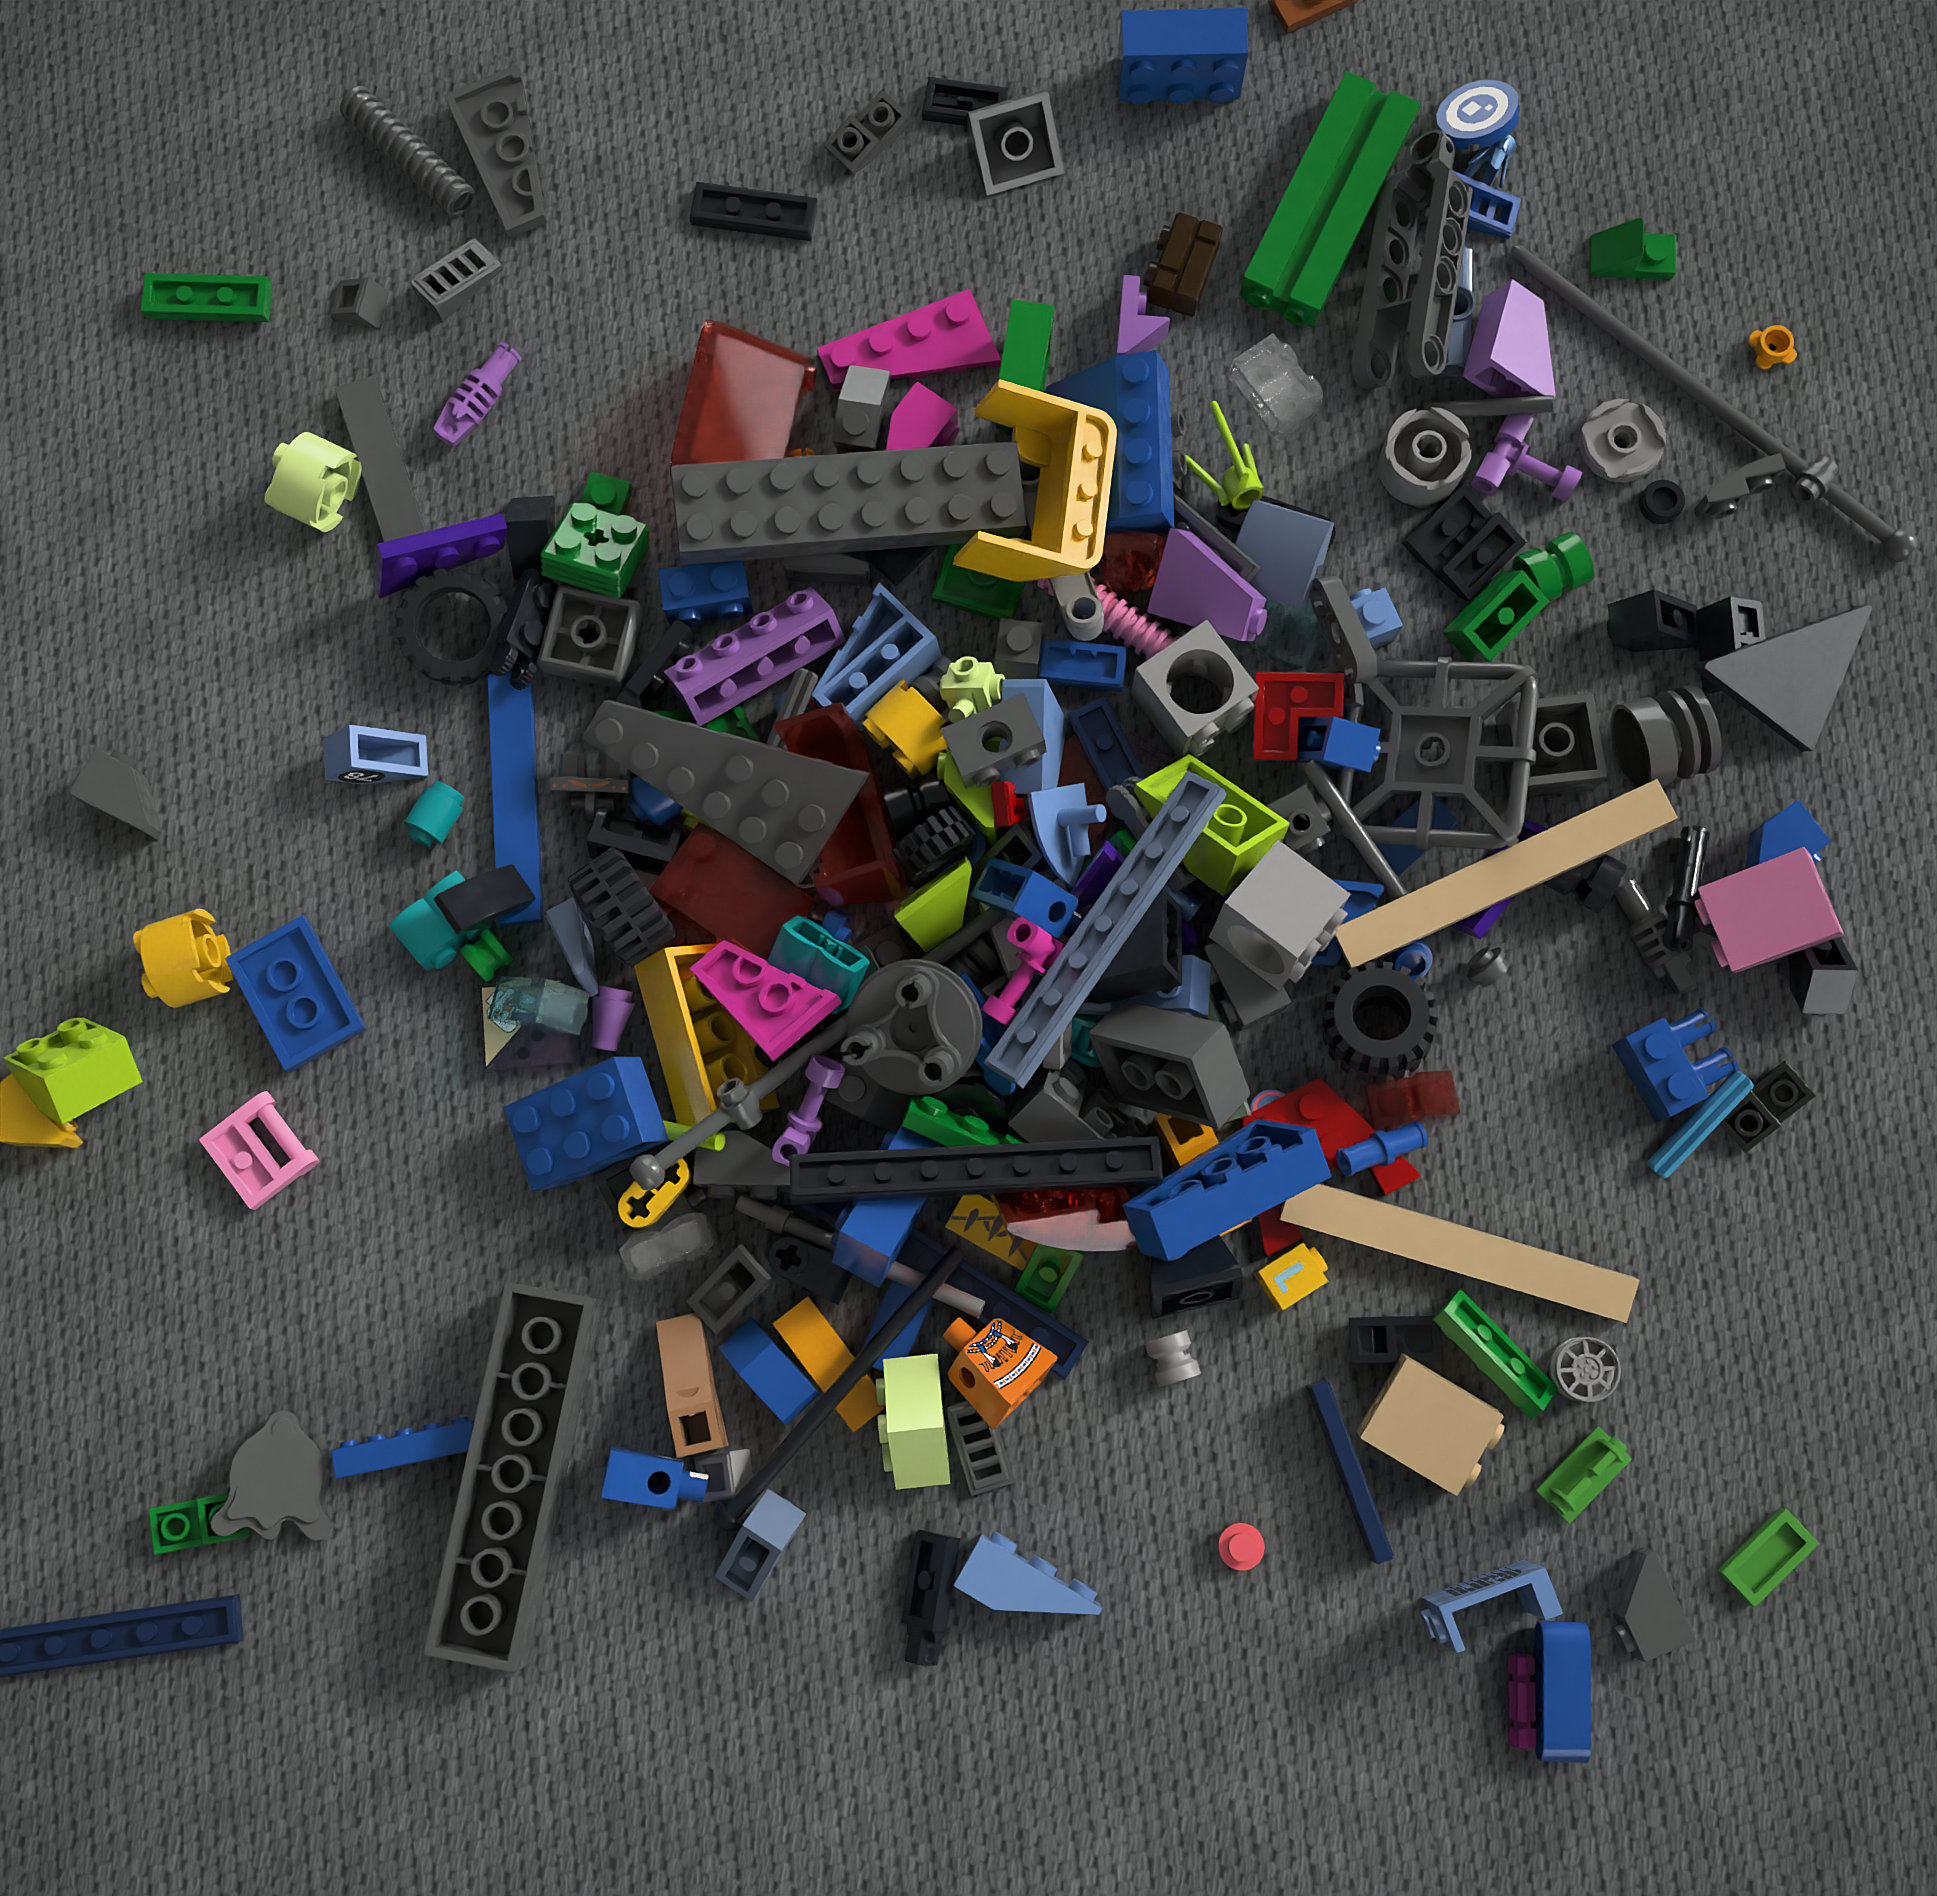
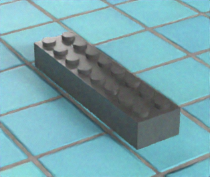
M1017 441L671 466V483L680 565L967 543L978 531L1012 539L1020 538L1026 527Z
M505 1281L423 1655L512 1673L526 1666L604 1300Z

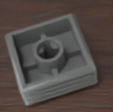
M559 585L556 589L537 663L544 673L618 689L624 688L643 617V611L639 602ZM592 631H596L599 638L593 640L590 644H586L583 636L589 637Z

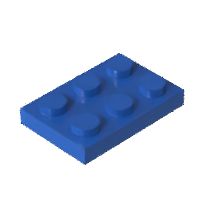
M302 915L225 958L284 1071L291 1073L367 1030L319 938L305 916Z

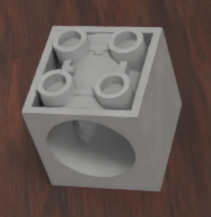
M1205 620L1136 668L1131 695L1179 759L1188 754H1192L1195 758L1201 756L1214 746L1215 741L1213 738L1221 732L1227 730L1229 734H1232L1250 720L1247 714L1255 707L1253 703L1259 687L1208 620ZM1184 676H1200L1210 680L1222 693L1220 709L1207 714H1194L1183 710L1170 697L1172 682Z
M1277 840L1224 902L1209 938L1279 991L1288 979L1297 983L1311 965V960L1319 950L1322 952L1338 932V927L1348 915L1342 908L1351 894L1280 840Z

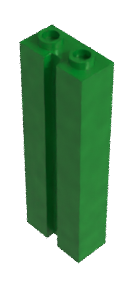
M1348 71L1345 72L1243 277L1239 296L1244 297L1253 307L1258 309L1269 308L1282 314L1288 322L1294 325H1307L1315 328L1379 197L1380 189L1385 185L1414 126L1421 106L1420 102L1392 90L1389 95L1375 90L1376 83Z

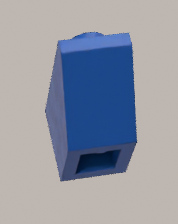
M1798 799L1750 833L1745 869L1802 847L1807 849L1815 864L1823 858L1818 851L1829 844L1831 840Z

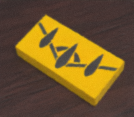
M963 1195L945 1226L948 1230L1022 1272L1044 1234L1043 1230L981 1195Z

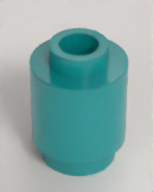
M434 781L430 788L425 787L406 817L404 824L409 828L407 835L417 843L430 848L432 843L442 845L463 811L461 804L465 798L452 787L440 781Z

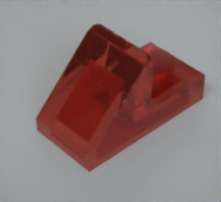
M1451 1070L1417 1072L1410 1077L1396 1081L1388 1080L1385 1083H1371L1364 1086L1373 1129L1460 1114Z

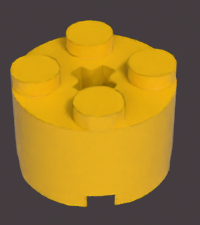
M903 679L864 714L866 720L862 725L867 730L866 733L882 750L888 745L891 746L895 751L892 753L896 760L895 763L912 781L918 775L923 776L929 773L937 765L939 753H946V744L941 732L942 725L946 721L912 686L908 689L907 683Z
M195 909L148 924L142 930L134 933V945L141 955L146 972L142 974V985L150 998L159 996L166 1005L178 1008L226 993L230 990L229 987L225 986L226 982L234 979V975L225 960L226 957L231 955L230 948L224 934L215 936L210 925L217 922L204 909Z

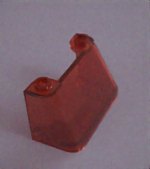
M706 319L701 329L672 449L670 477L671 466L785 458L799 398H804L806 391L813 392L816 384L817 366H812L810 356L727 323Z

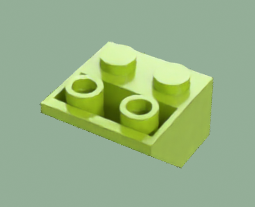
M84 1017L64 1021L57 1027V1031L43 1038L27 1040L16 1048L17 1051L3 1057L8 1069L40 1112L62 1125L143 1082L125 1036Z

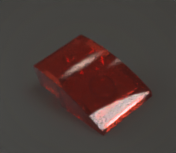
M1124 1187L990 1194L1007 1231L1026 1240L1050 1247L1092 1252L1139 1248L1123 1208V1204L1131 1200Z

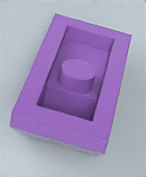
M1123 276L1116 356L1149 351L1168 336L1170 318L1145 316L1147 293L1139 292L1140 276Z

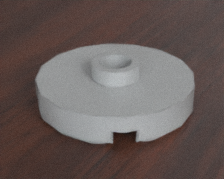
M1620 398L1603 402L1594 409L1586 419L1579 435V449L1586 465L1594 474L1608 481L1621 483L1639 480L1651 472L1658 464L1666 443V433L1662 422L1651 408L1642 403L1637 405L1630 403L1629 399ZM1614 439L1624 440L1627 447H1618Z

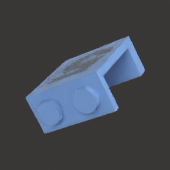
M1521 1560L1422 1597L1426 1610L1420 1611V1617L1430 1639L1436 1638L1439 1644L1444 1645L1455 1653L1464 1651L1465 1647L1452 1616L1454 1611L1516 1589L1523 1610L1532 1615L1548 1620L1563 1614L1546 1568L1526 1560Z

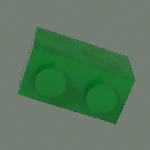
M1523 570L1500 572L1442 632L1469 662H1491L1550 601Z

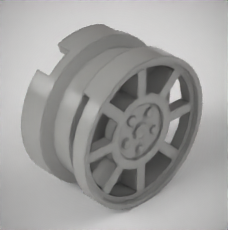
M1577 1337L1561 1342L1553 1350L1549 1358L1548 1373L1550 1380L1558 1387L1557 1391L1564 1397L1574 1401L1595 1402L1608 1397L1616 1389L1620 1380L1621 1367L1616 1353L1607 1343L1593 1337Z

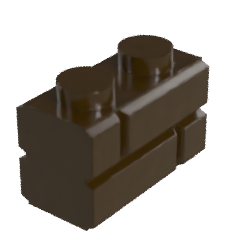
M1179 212L1178 214L1176 213L1171 227L1163 226L1156 248L1162 251L1158 263L1150 262L1143 286L1149 287L1147 302L1165 309H1172L1174 312L1190 317L1195 316L1221 243L1223 233L1221 225L1206 220L1199 221L1196 217Z

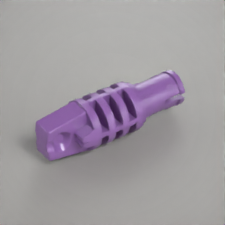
M500 342L481 369L475 368V370L470 371L449 398L433 427V434L452 448H455L478 426L501 396V384L517 363L519 364L522 360L521 356L513 348L509 352L506 351L509 347L508 344Z

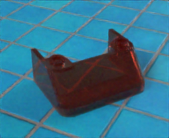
M834 703L774 722L775 731L786 744L789 752L812 759L817 758L828 761L833 765L851 770L856 769L870 773L820 852L822 863L819 864L820 873L813 875L820 899H826L832 906L892 902L908 897L909 892L903 868L892 855V851L896 849V842L869 746L843 703Z

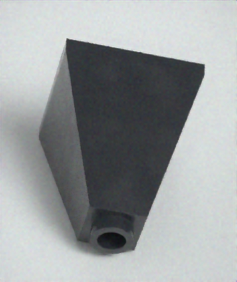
M1220 1235L1188 1250L1185 1255L1175 1260L1164 1261L1151 1256L1150 1312L1152 1319L1239 1299L1243 1272Z

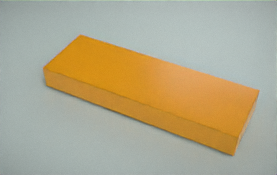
M809 1296L772 1323L823 1393L829 1389L855 1359V1356ZM866 1374L835 1409L854 1433L884 1410L886 1406L878 1407L876 1384Z

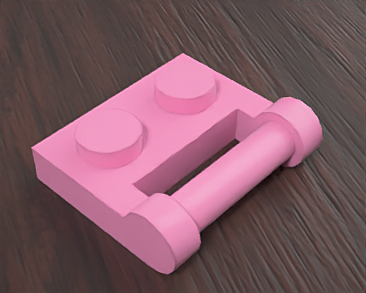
M268 1091L253 1097L199 1139L247 1206L253 1210L258 1209L296 1178L306 1174L319 1163V1159L311 1149L306 1150L276 1111L274 1108L276 1102ZM259 1117L290 1158L291 1161L282 1168L249 1126V1123L255 1118Z

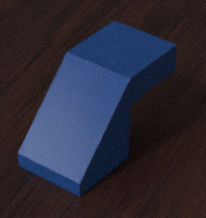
M752 1317L718 1347L742 1379L786 1426L820 1395L803 1372L777 1347L764 1329Z

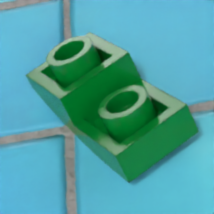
M229 1493L148 1509L154 1555L250 1536L249 1527L240 1528L228 1536H220L211 1529V1520L224 1506Z

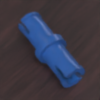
M1419 1121L1409 1122L1407 1125L1386 1133L1378 1130L1371 1133L1365 1141L1347 1148L1338 1149L1336 1151V1161L1339 1169L1345 1176H1352L1356 1172L1377 1164L1384 1167L1394 1163L1395 1157L1418 1148L1426 1147L1428 1144L1427 1134Z

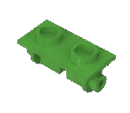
M1596 1426L1535 1491L1570 1524L1632 1458L1626 1453L1627 1447L1615 1436L1610 1438L1599 1426Z

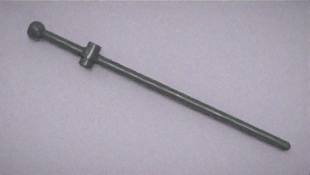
M1514 245L1509 253L1510 258L1768 456L1781 453L1786 469L1796 476V484L1792 487V493L1797 500L1805 504H1811L1815 499L1823 497L1881 541L1884 554L1892 561L1903 562L1918 546V539L1912 531L1905 528L1893 529L1834 484L1835 476L1838 474L1839 469L1833 460L1821 456L1814 462H1805L1521 245Z
M1049 864L1037 872L1051 882L1058 879ZM991 907L923 956L921 960L932 961L940 965L944 964L1007 916ZM848 1013L749 1086L743 1085L739 1078L725 1081L717 1089V1095L721 1100L720 1107L655 1156L643 1154L636 1157L631 1163L629 1172L641 1189L653 1190L659 1187L664 1181V1171L728 1123H736L742 1130L755 1126L763 1116L759 1109V1100L808 1065L813 1055L823 1054L848 1035Z

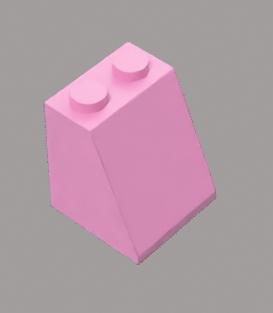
M1805 847L1698 888L1701 899L1694 901L1703 924L1708 925L1712 923L1719 940L1711 943L1721 967L1729 965L1731 971L1735 973L1844 936L1812 857Z

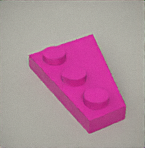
M725 940L721 941L689 968L701 984L772 1061L776 1060L842 1003L837 994L826 989L816 988L808 984L804 978L793 973H785L769 965L766 960Z

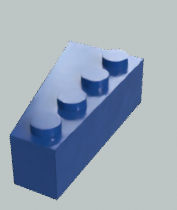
M1256 1119L1165 1177L1162 1185L1151 1186L1123 1204V1208L1141 1254L1160 1258L1164 1261H1171L1182 1257L1188 1250L1332 1176L1315 1128Z

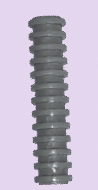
M357 86L346 93L340 104L342 116L348 119L353 126L357 127L359 132L365 135L370 142L374 143L376 148L382 151L388 159H391L395 166L401 168L402 172L409 176L412 182L418 184L419 188L426 192L428 197L435 200L436 204L445 210V213L454 217L462 214L469 208L475 193L473 187L465 183V180L458 176L455 170L448 167L444 160L431 151L430 147L423 143L418 136L414 135L412 130L406 127L400 119L396 118L395 114L389 111L383 103L379 102L377 97L370 94V91L364 86Z

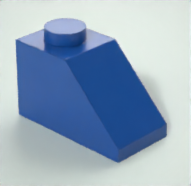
M1334 716L1299 718L1298 761L1296 762L1308 763L1311 760H1316L1320 762L1322 767L1349 772H1371L1372 765L1375 764L1380 753V742L1378 739L1381 729Z

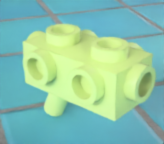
M966 656L958 659L955 663H950L947 674L943 675L940 681V694L942 699L947 701L950 709L948 717L952 724L1002 702V686L1005 677L1003 674H995L991 662L978 663L976 658ZM993 737L988 741H1000L1001 744V737Z

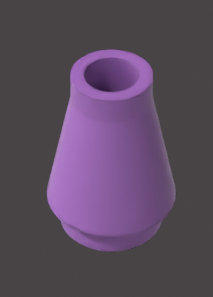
M598 985L599 993L592 996L593 1038L591 1047L617 1051L620 1038L635 1003L631 1002L633 991Z

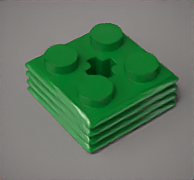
M574 502L569 506L541 552V562L543 563L541 565L543 569L541 574L610 597L621 598L650 547L648 544L650 541L648 538L650 536V526L637 522L634 518L627 515L617 516L598 510L588 503L578 504Z

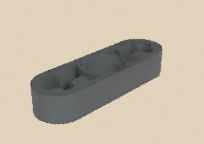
M1337 575L1315 578L1310 593L1311 606L1341 673H1344L1345 681L1349 685L1373 681L1377 675L1376 655L1341 579Z

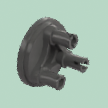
M921 959L896 961L871 974L857 990L848 1013V1038L842 1043L841 1052H848V1054L843 1056V1059L848 1064L860 1065L870 1078L891 1091L906 1095H926L941 1091L955 1083L966 1073L979 1052L983 1024L978 1002L962 978L947 967Z

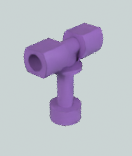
M1529 414L1507 415L1494 439L1497 445L1492 453L1488 452L1471 486L1483 494L1493 496L1505 473L1513 477L1518 469L1554 487L1551 496L1566 503L1583 472L1569 465L1561 472L1527 455L1526 452L1529 446L1522 443L1534 419Z
M813 1055L805 1071V1075L811 1080V1083L800 1109L788 1112L787 1119L789 1122L772 1150L774 1161L789 1167V1155L806 1154L809 1147L822 1127L821 1118L817 1116L826 1091L828 1088H838L845 1072L844 1066L836 1060L822 1055Z

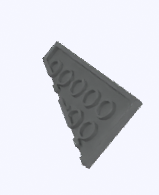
M612 700L602 702L582 736L587 742L795 884L803 881L870 774L856 769L851 770L833 765L831 762L821 759H812L789 752V750L725 732L720 733L702 728L700 725L690 722H681L663 717L658 713Z

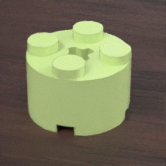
M304 432L296 437L290 445L281 443L275 450L272 464L276 467L272 483L265 493V503L322 532H328L335 528L343 518V516L337 514V511L344 498L352 501L357 493L362 472L361 462L354 460L357 457L355 453L310 432Z

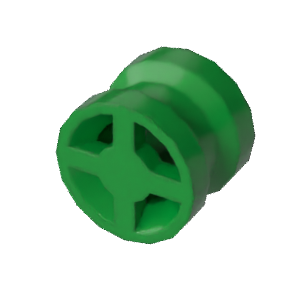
M487 927L480 932L479 939L474 944H465L459 949L465 959L487 983L495 978V971L501 966H509L515 961L509 951Z

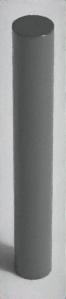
M1554 395L1425 402L1424 410H1430L1431 407L1441 408L1451 412L1458 418L1551 413L1555 409Z

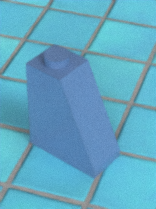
M1004 679L1002 702L1023 693L1046 744L1047 753L1040 755L1041 760L1036 764L1018 770L1015 766L1000 773V782L1009 781L1016 786L1014 793L1017 798L1025 800L1028 817H1031L1027 793L1056 788L1058 785L1068 721L1046 679ZM1001 738V751L1008 744L1004 738Z

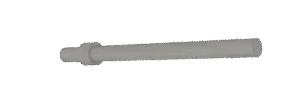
M741 1194L735 1209L766 1223L765 1228L780 1235L787 1232L820 1248L835 1252L836 1247L830 1244L834 1234L793 1216V1210L777 1203L774 1206H770L746 1194ZM894 1261L886 1277L915 1290L927 1275ZM945 1283L932 1296L934 1299L977 1318L980 1317L986 1302Z

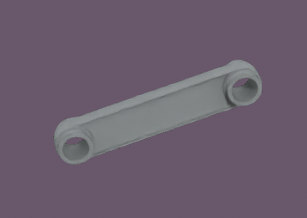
M1019 460L1025 518L1032 536L1040 468ZM1089 571L1081 575L1048 578L1066 627L1072 636L1082 641L1096 638L1101 633L1105 621L1103 607ZM1082 615L1092 616L1085 620L1077 619Z

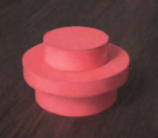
M1232 1524L1225 1528L1219 1537L1218 1551L1220 1557L1233 1569L1249 1570L1261 1561L1264 1554V1540L1260 1532L1249 1524Z

